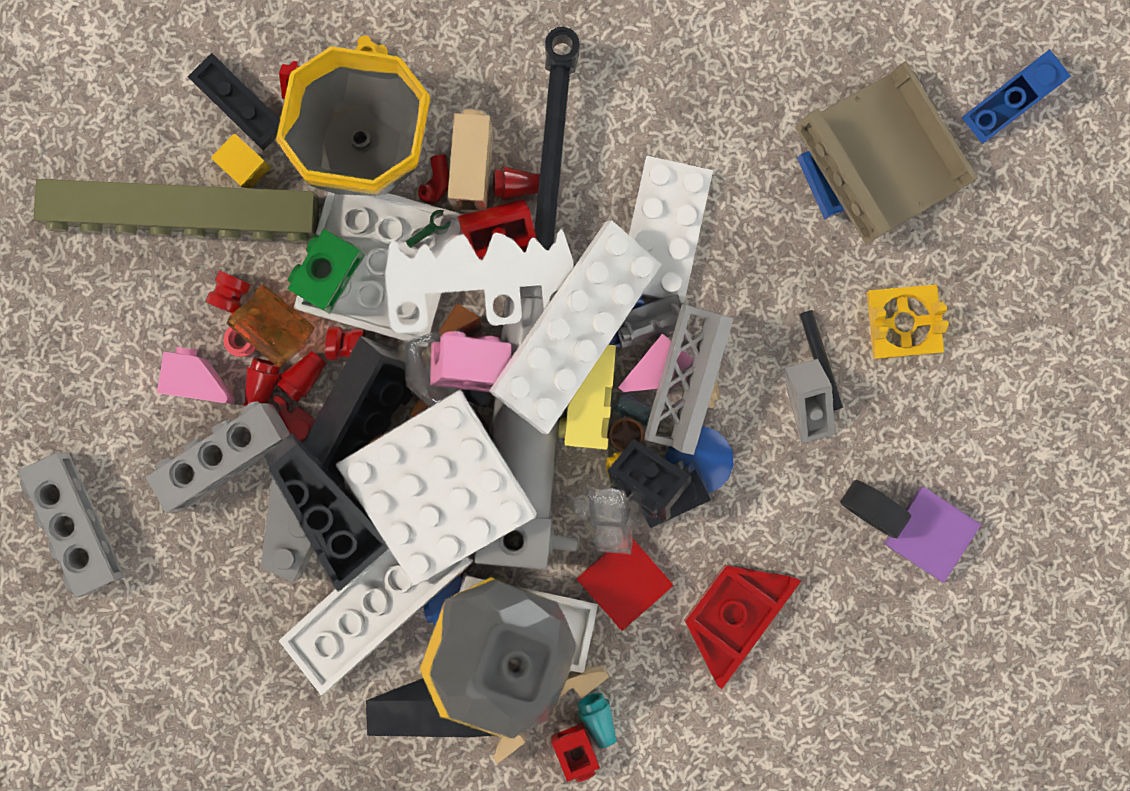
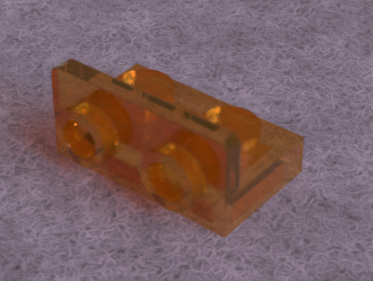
M263 284L257 288L252 300L232 313L226 323L279 368L305 347L314 331V326Z

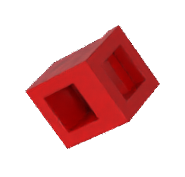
M583 723L551 735L552 746L567 782L576 779V782L588 780L596 774L595 770L600 769L598 757ZM580 747L583 750V755L579 758H574L570 754L571 749Z

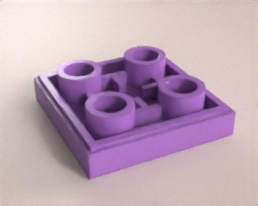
M920 486L905 508L912 517L898 538L887 536L883 544L944 583L981 524L925 487Z

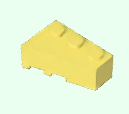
M607 345L569 402L567 418L560 417L558 438L565 439L564 446L607 450L616 345Z

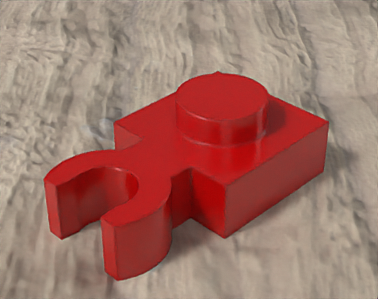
M275 396L273 399L280 405L279 415L290 434L293 432L304 443L315 419L300 406L293 413L290 412L288 402L280 396Z

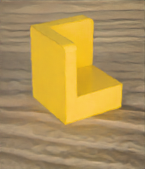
M233 134L211 157L242 188H253L271 169L236 134Z

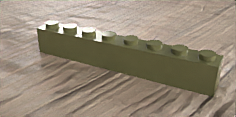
M36 179L33 220L46 225V230L53 232H68V227H81V232L102 234L103 228L115 229L116 234L131 236L137 235V230H150L149 235L171 237V231L184 232V237L196 239L205 238V233H218V238L225 240H239V236L242 234L253 235V240L263 242L274 241V236H286L288 242L308 243V238H312L317 231L320 197L314 191Z

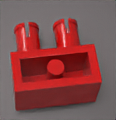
M524 199L457 216L461 234L467 238L480 260H483L486 256L494 233L503 234L514 240L524 253H526L531 238L536 239L530 209Z

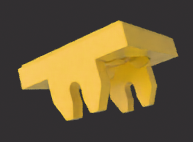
M937 284L869 290L866 292L873 359L944 352L942 333H946L949 323L947 320H943L942 317L947 311V306L943 301L939 302ZM907 297L920 301L928 310L929 315L917 316L908 308ZM896 298L897 311L893 313L891 318H886L884 306ZM905 312L912 316L914 324L910 331L901 332L896 328L895 318L899 313ZM931 325L925 339L919 344L912 346L911 334L918 326ZM888 329H892L896 334L900 335L901 347L890 343L886 339Z

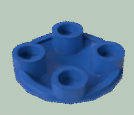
M702 426L694 455L682 453L672 446L668 447L665 454V459L672 464L683 460L685 465L695 461L711 492L724 485L730 478L734 466L733 451L727 439L718 431Z

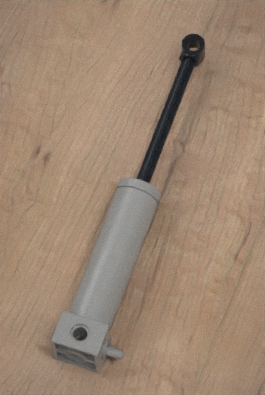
M557 27L551 30L545 40V69L550 73L534 231L537 241L546 251L554 244L570 74L576 71L580 50L579 38L576 32L567 27ZM564 43L570 46L572 50L566 55H560L554 52L553 48L558 44ZM541 285L519 287L522 310L521 320L518 323L502 325L501 342L511 343V358L544 312ZM557 291L552 293L550 301L553 299ZM505 295L503 318L509 317L514 311V302L508 295ZM495 397L491 440L537 512V515L532 520L514 529L519 531L524 537V543L521 546H510L506 541L505 534L477 550L475 563L547 570L548 556L552 557V550L577 551V538L554 536V528H551L552 516L550 514L560 417L548 434H542Z

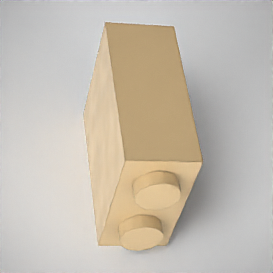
M467 109L463 111V114L454 113L448 200L453 211L476 212L488 209L493 129L490 116H484V112L480 110Z

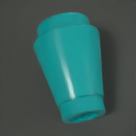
M593 693L580 699L577 703L579 709L577 715L596 742L598 748H607L613 745L617 738L609 700L604 699L602 693Z

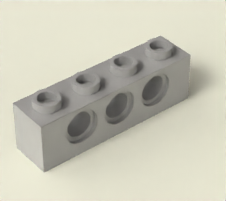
M258 401L248 404L239 411L241 416L232 422L226 420L211 429L212 435L204 440L198 438L183 447L184 453L174 458L171 456L157 463L154 466L156 471L148 475L146 479L166 513L183 511L264 459L268 452L284 440L290 432L273 404L259 403ZM246 428L251 433V441L248 445H245L242 440V434ZM217 447L221 449L223 455L219 464L214 458V452ZM189 465L194 471V477L191 482L186 476Z
M55 453L18 470L22 478L20 480L21 489L28 498H31L36 509L34 512L35 520L39 527L45 530L49 538V551L52 557L59 561L63 569V582L68 591L73 593L75 598H78L124 578L123 571L70 454ZM53 486H56L60 491V498L57 503L50 496ZM68 517L73 520L75 525L72 534H69L64 527L65 520ZM81 549H84L89 555V561L86 566L81 564L78 558Z

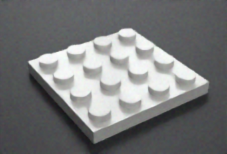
M328 192L316 234L320 235L324 228L361 250L365 256L330 314L298 295L293 309L427 347L443 293L425 294L428 321L425 330L421 332L395 333L390 326L385 277L389 244L391 239H394L398 244L400 252L405 253L409 259H413L421 246L426 244L433 256L437 258L445 244L461 234L457 216L463 214L390 193L379 196L339 195ZM443 210V215L435 219L434 223L437 226H444L447 222L451 221L448 231L442 235L433 233L409 248L405 241L429 224L430 216L434 211ZM322 262L317 266V278L323 279L329 276L332 270L331 263ZM404 302L399 305L396 315L401 324L412 326L418 321L420 312L414 303Z
M460 390L336 464L413 586L532 520L537 515V512Z

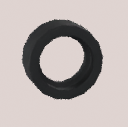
M859 480L852 482L840 500V503L854 515L892 538L899 537L912 517L905 508L894 500Z

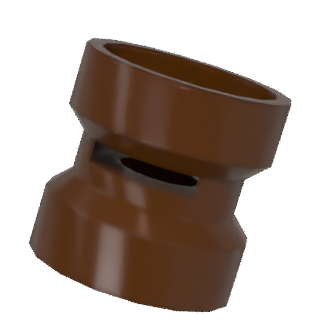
M622 418L615 421L608 432L610 444L620 452H623L633 439L642 444L644 438L642 426L632 418Z

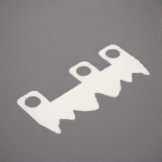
M561 229L557 233L556 243L548 251L535 238H531L526 253L520 249L514 240L503 234L494 233L483 260L476 256L463 234L456 236L445 244L437 258L433 256L430 248L423 244L414 258L409 259L405 253L400 252L397 242L391 239L385 271L391 329L395 333H411L425 330L428 324L425 294L484 290L487 320L492 325L518 323L521 320L522 310L519 287L541 285L543 308L545 310L550 303L552 293L559 290L574 268L564 232ZM502 294L508 295L514 302V311L507 318L497 316L493 310L494 299ZM404 302H412L419 309V319L412 326H405L397 319V309Z

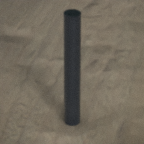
M813 311L799 314L813 359L819 360L832 385L833 411L842 409L843 404Z

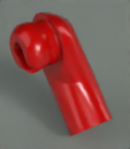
M444 154L430 157L433 176L425 185H420L418 189L419 198L428 204L440 201L449 188L450 173L447 157Z

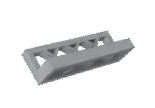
M682 304L645 431V440L672 446L682 453L694 455L733 318ZM690 314L705 317L701 332L691 338L686 329ZM689 348L694 356L692 365L681 371L677 364L678 355ZM680 381L684 389L682 399L671 405L667 398L669 387ZM670 415L674 422L671 437L657 435L656 431L659 421Z

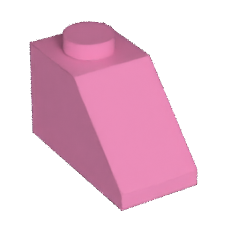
M662 334L617 390L621 393L658 390L671 340ZM684 351L679 353L677 364L680 370L683 371L692 364L693 358Z
M176 347L175 353L163 352L157 393L234 404V395L209 361L205 358L197 357L198 350Z

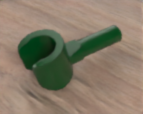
M443 210L434 211L430 216L429 224L405 241L409 248L433 233L442 235L448 231L451 221L447 222L444 226H437L434 223L435 219L443 215Z

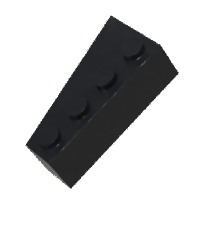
M360 336L303 444L343 484L346 480L336 464L363 448L376 435L381 432L384 433L392 423L388 419L401 403L404 406L407 405L414 396L411 393L412 389L420 379L426 381L431 375V370L427 369L416 357L408 352Z
M293 432L264 456L268 470L290 509H292L300 527L314 548L317 557L328 573L337 592L341 591L389 549L363 506Z

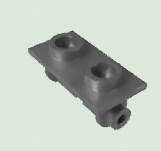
M678 294L632 309L617 331L622 348L674 331L681 310Z

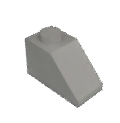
M815 359L786 367V389L801 442L806 443L835 435L832 385L819 360Z

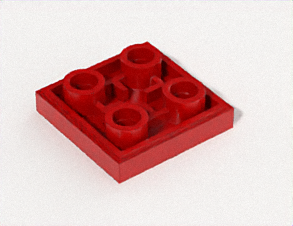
M628 532L576 577L577 581L621 631L626 629L674 586Z

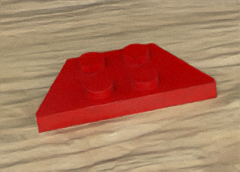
M725 564L685 617L684 621L719 688L723 689L801 583L798 578Z

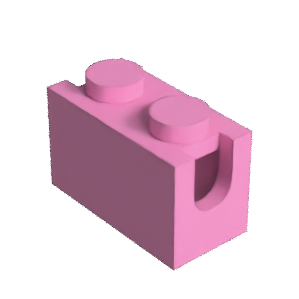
M451 331L444 333L440 337V342H433L431 345L430 385L489 392L511 359V343L499 342V338L494 336H481L478 339L466 338L465 333Z

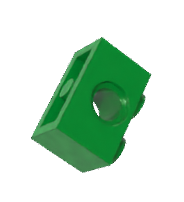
M323 228L320 235L315 234L309 241L306 248L308 255L302 265L297 264L288 277L290 285L287 289L330 314L365 254ZM322 262H330L332 270L329 276L323 279L317 278V266Z

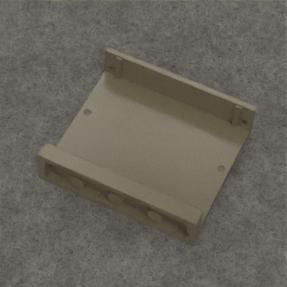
M907 61L901 63L889 75L823 111L817 109L811 112L795 126L865 245L978 179L971 163L964 157L955 142L953 133L946 127L938 114L935 103L929 99L920 84L918 75L910 68Z

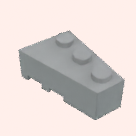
M272 477L261 568L294 582L302 577L314 552V548Z

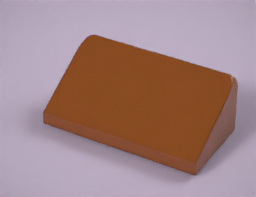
M457 304L441 326L439 335L441 337L446 332L456 331L465 333L466 337L482 328L481 318L462 305Z

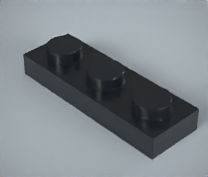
M213 53L187 76L263 151L277 138L280 119Z

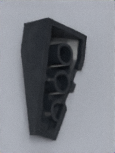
M424 678L366 700L367 736L466 738L496 736L441 717Z

